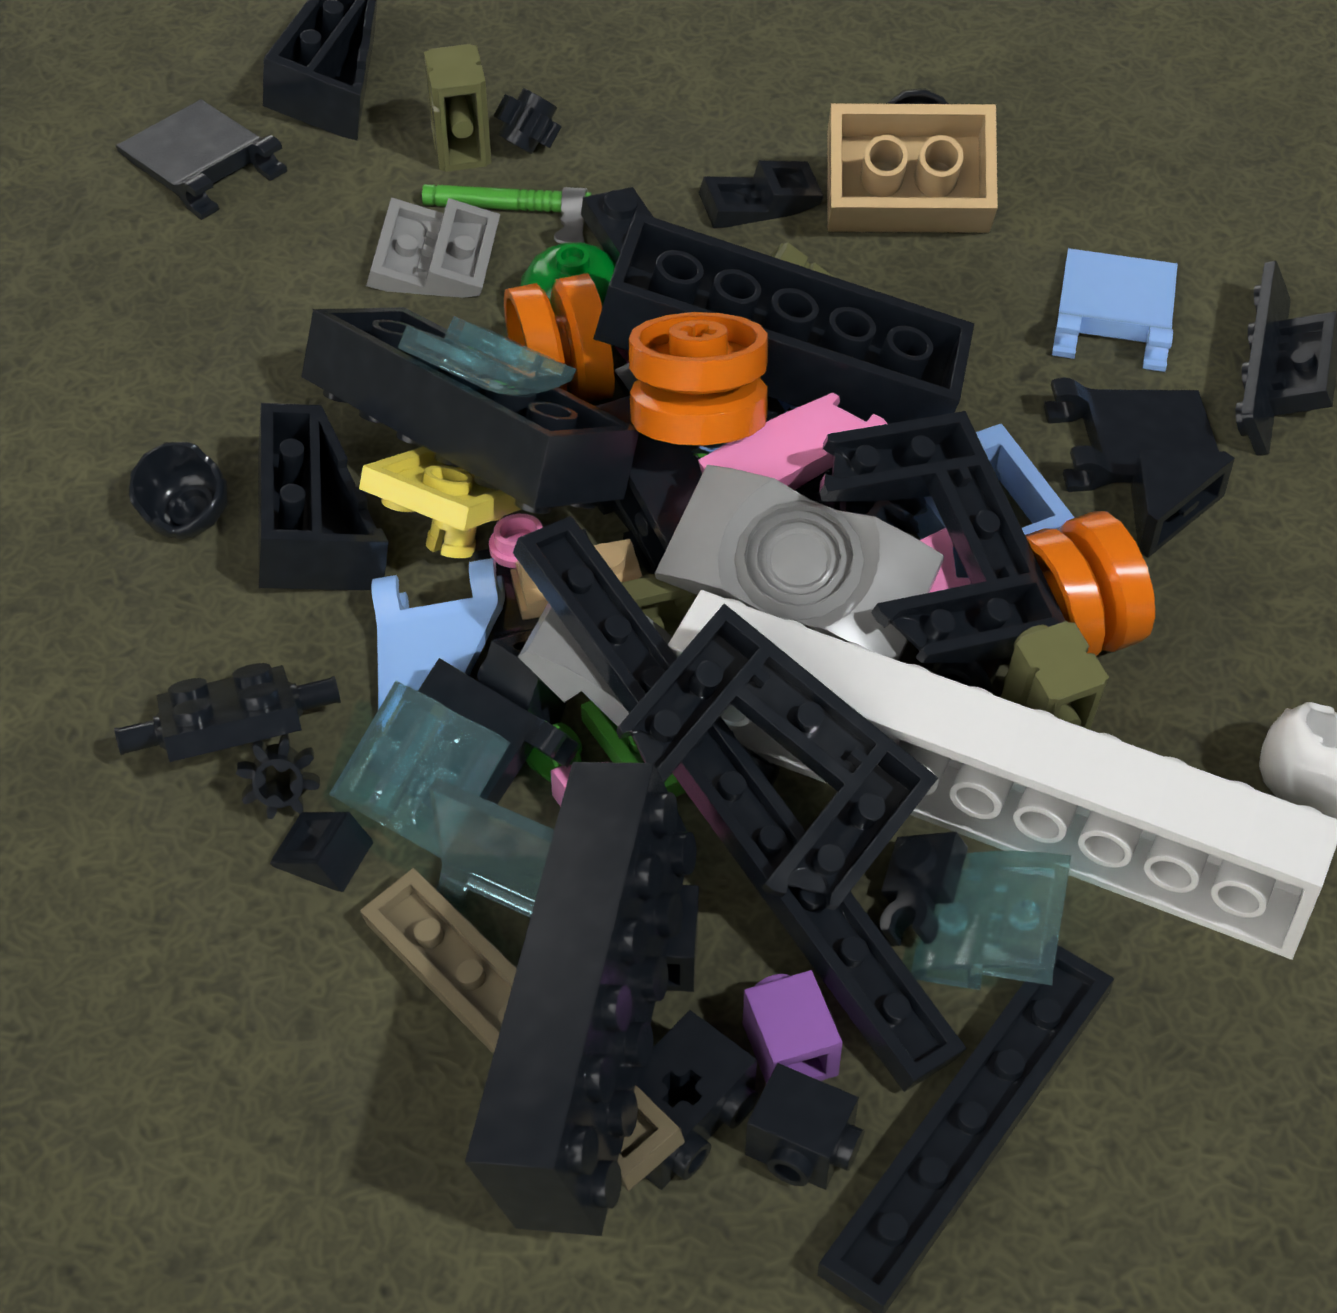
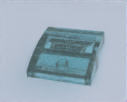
M453 316L444 338L407 325L398 346L399 349L462 379L500 394L527 395L545 392L572 381L576 369L494 331Z
M395 681L329 795L444 859L511 742L494 731L453 712L438 701Z
M1029 851L967 853L954 902L935 905L933 913L939 921V931L935 940L931 944H924L918 936L911 974L914 978L921 981L978 990L981 989L983 975L1052 985L1069 881L1071 855Z

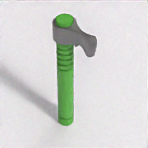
M424 184L422 203L423 206L436 205L446 207L447 200L450 198L482 209H521V211H527L528 209L529 211L561 212V224L564 227L554 234V240L561 244L584 243L583 226L585 220L581 216L583 197L591 196L592 193L588 192L587 188L563 187V191L552 192L551 190H546L544 192V190L536 191L531 189L528 191V189Z

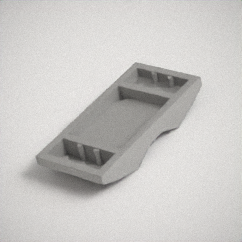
M707 465L655 571V577L660 581L696 595L699 594L700 590H704L723 598L739 600L748 607L784 620L797 621L809 629L845 642L858 643L870 651L900 661L908 639L892 624L884 628L875 620L871 612L877 603L929 593L943 563L944 555L917 538L875 516L839 511L817 503L775 478L733 468Z

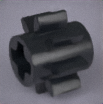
M525 88L522 89L517 99L505 94L493 115L504 122L498 135L530 154H533L538 143L551 148L562 128L561 125L552 121L557 107Z
M289 734L281 735L279 744H272L267 747L262 740L253 742L252 748L256 756L254 763L248 761L237 763L236 774L245 779H253L252 784L248 785L242 793L243 803H252L258 798L260 802L267 806L268 819L274 818L277 808L289 805L299 814L304 811L301 796L303 788L315 790L319 789L320 786L319 776L314 773L303 772V768L310 765L314 759L312 747L303 749L298 753L290 747ZM273 765L279 772L291 768L290 783L283 786L277 779L266 783L267 767Z

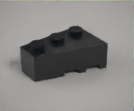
M307 0L264 57L263 106L338 136L357 141L375 36L377 0Z
M630 395L597 406L607 413L633 425L631 422ZM639 432L624 499L597 502V507L603 515L613 511L629 530L623 534V540L631 539L638 560L649 574H655L702 476L698 461L701 458L693 454L689 445H677L654 440Z
M261 403L258 447L259 588L365 591L371 590L372 579L385 577L389 542L382 528L377 529L367 509L368 499L364 491L356 487L347 468L348 458L322 405Z

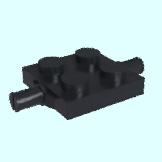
M256 663L243 666L233 672V677L209 683L203 678L179 681L168 688V692L157 695L159 712L156 716H153L154 720L114 728L120 755L160 745L161 748L167 751L169 762L302 731L299 718L303 711L341 703L335 676L296 686V683L288 681L283 665L271 668L267 663Z

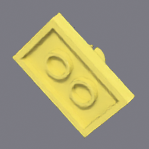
M424 446L363 465L359 489L382 498L381 503L389 509L400 512H417L432 518L431 528L427 534L426 547L432 552L441 550L440 555L445 557H471L476 545L475 535L477 526L490 521L501 520L503 516L521 510L515 505V498L501 490L489 489L478 485L474 481L475 475L461 467L448 466L438 462L434 458L435 453Z

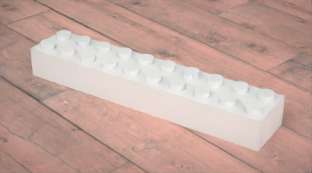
M700 590L670 640L668 646L675 656L678 657L725 603L938 777L937 781L910 815L951 831H957V833L1286 958L1293 959L1322 889L1337 846V819L1324 815L1310 806L1296 805L1255 790L1246 783L1224 779L1188 766L1177 758L1152 753L1122 742L1113 735L1094 732L1058 719L1047 711L1033 710L997 697L983 688L961 684L931 673L922 666L903 663L870 651L858 643L842 641L809 629L797 621L784 620L748 607L739 600L723 598L704 590ZM730 705L721 716L730 730L734 732L738 741L769 762H774L782 767L825 782L734 706Z

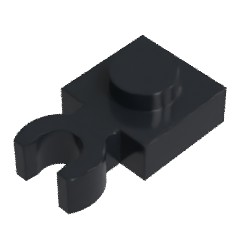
M957 831L897 837L881 890L890 904L881 915L880 930L892 946H900L903 933L911 924H913V930L924 944H931L935 940L939 931V921L933 913L935 905L954 902L968 850L967 845Z

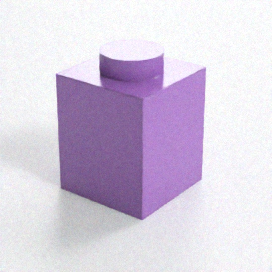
M812 970L792 976L775 974L764 978L754 987L744 990L742 1024L766 1084L777 1063L820 1081L839 1075L843 1042Z

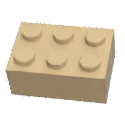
M831 103L827 130L828 232L990 233L998 209L996 104Z

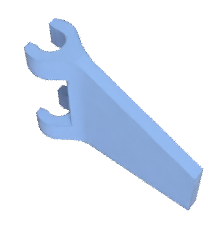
M494 558L469 562L472 598L409 608L407 593H399V578L397 575L372 579V599L377 622L379 733L381 736H388L439 658L470 676L503 609L505 601L504 579L502 575L496 576V561Z

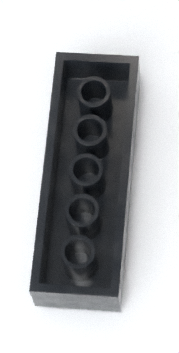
M635 211L608 286L593 339L629 351V337L632 329L647 320L665 315L689 312L723 313L744 317L760 324L768 333V364L765 373L760 376L768 387L767 396L800 407L830 393H834L840 397V403L837 407L866 422L874 413L889 424L955 413L961 398L975 323Z
M405 307L313 309L301 377L324 389L323 395L326 398L348 403L360 410L359 416L361 418L389 426L397 431L396 437L410 444L424 446L435 453L434 458L438 462L448 466L461 467L475 475L474 481L478 485L503 491L515 498V505L525 511L546 514L552 511V507L567 505L591 509L597 506V502L624 499L639 432L633 425Z
M573 762L465 1159L467 1166L516 1229L602 1236L608 1208L613 1209L620 1197L622 1175L617 1161L619 1153L621 1154L624 1137H630L636 1127L638 1104L634 1091L640 1068H646L652 1057L653 1032L650 1024L656 1001H662L667 991L668 967L665 959L670 937H676L681 929L683 908L680 894L685 875H690L694 870L697 855L695 837L692 832H687L678 813L676 797L672 792L667 791L654 763Z

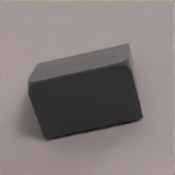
M302 812L274 854L270 864L274 868L329 889L344 892L371 848L373 840L350 812Z

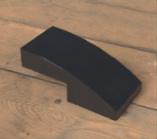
M759 160L754 177L704 176L699 190L700 198L713 228H727L792 216L820 205L824 196L808 161Z

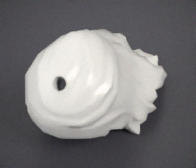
M1305 702L1293 709L1286 708L1270 727L1262 745L1259 767L1263 782L1277 798L1296 805L1310 806L1322 814L1337 819V712L1330 706L1312 702Z

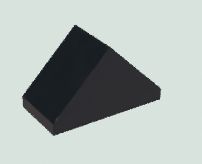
M1139 450L1131 485L1137 542L1139 550L1143 555L1149 558L1224 497L1235 459L1233 456L1225 451Z

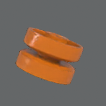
M588 273L556 279L551 292V304L545 291L537 283L505 289L504 314L513 364L567 391L568 385L573 395L590 403L613 397L615 372L611 345L593 339L602 311V303L594 281Z
M707 312L665 315L647 320L632 329L629 337V369L638 379L633 383L630 391L631 422L635 429L654 440L677 445L703 446L737 441L752 436L762 429L767 419L768 387L760 376L765 373L768 364V333L760 324L744 317Z
M1093 511L1067 520L1059 530L1044 528L1025 535L1065 620L1076 623L1089 644L1087 653H1094L1097 656L1101 650L1116 652L1142 642L1151 634L1156 617L1152 582L1148 567L1136 541L1121 521L1108 512Z

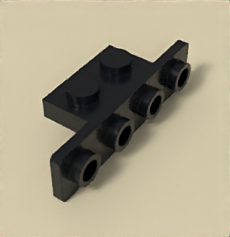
M1277 261L1264 263L1261 284L1254 287V304L1257 312L1256 321L1248 325V342L1251 354L1250 360L1242 364V381L1245 393L1243 401L1237 402L1235 408L1238 431L1241 436H1249L1255 454L1258 456L1267 455L1270 452L1274 417L1276 415L1333 407L1337 374V312L1333 311L1288 319L1291 301Z

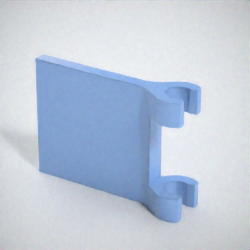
M1068 248L1052 356L1075 359L1077 339L1079 333L1145 342L1143 369L1166 372L1168 351L1171 349L1173 339L1172 321L1178 264Z

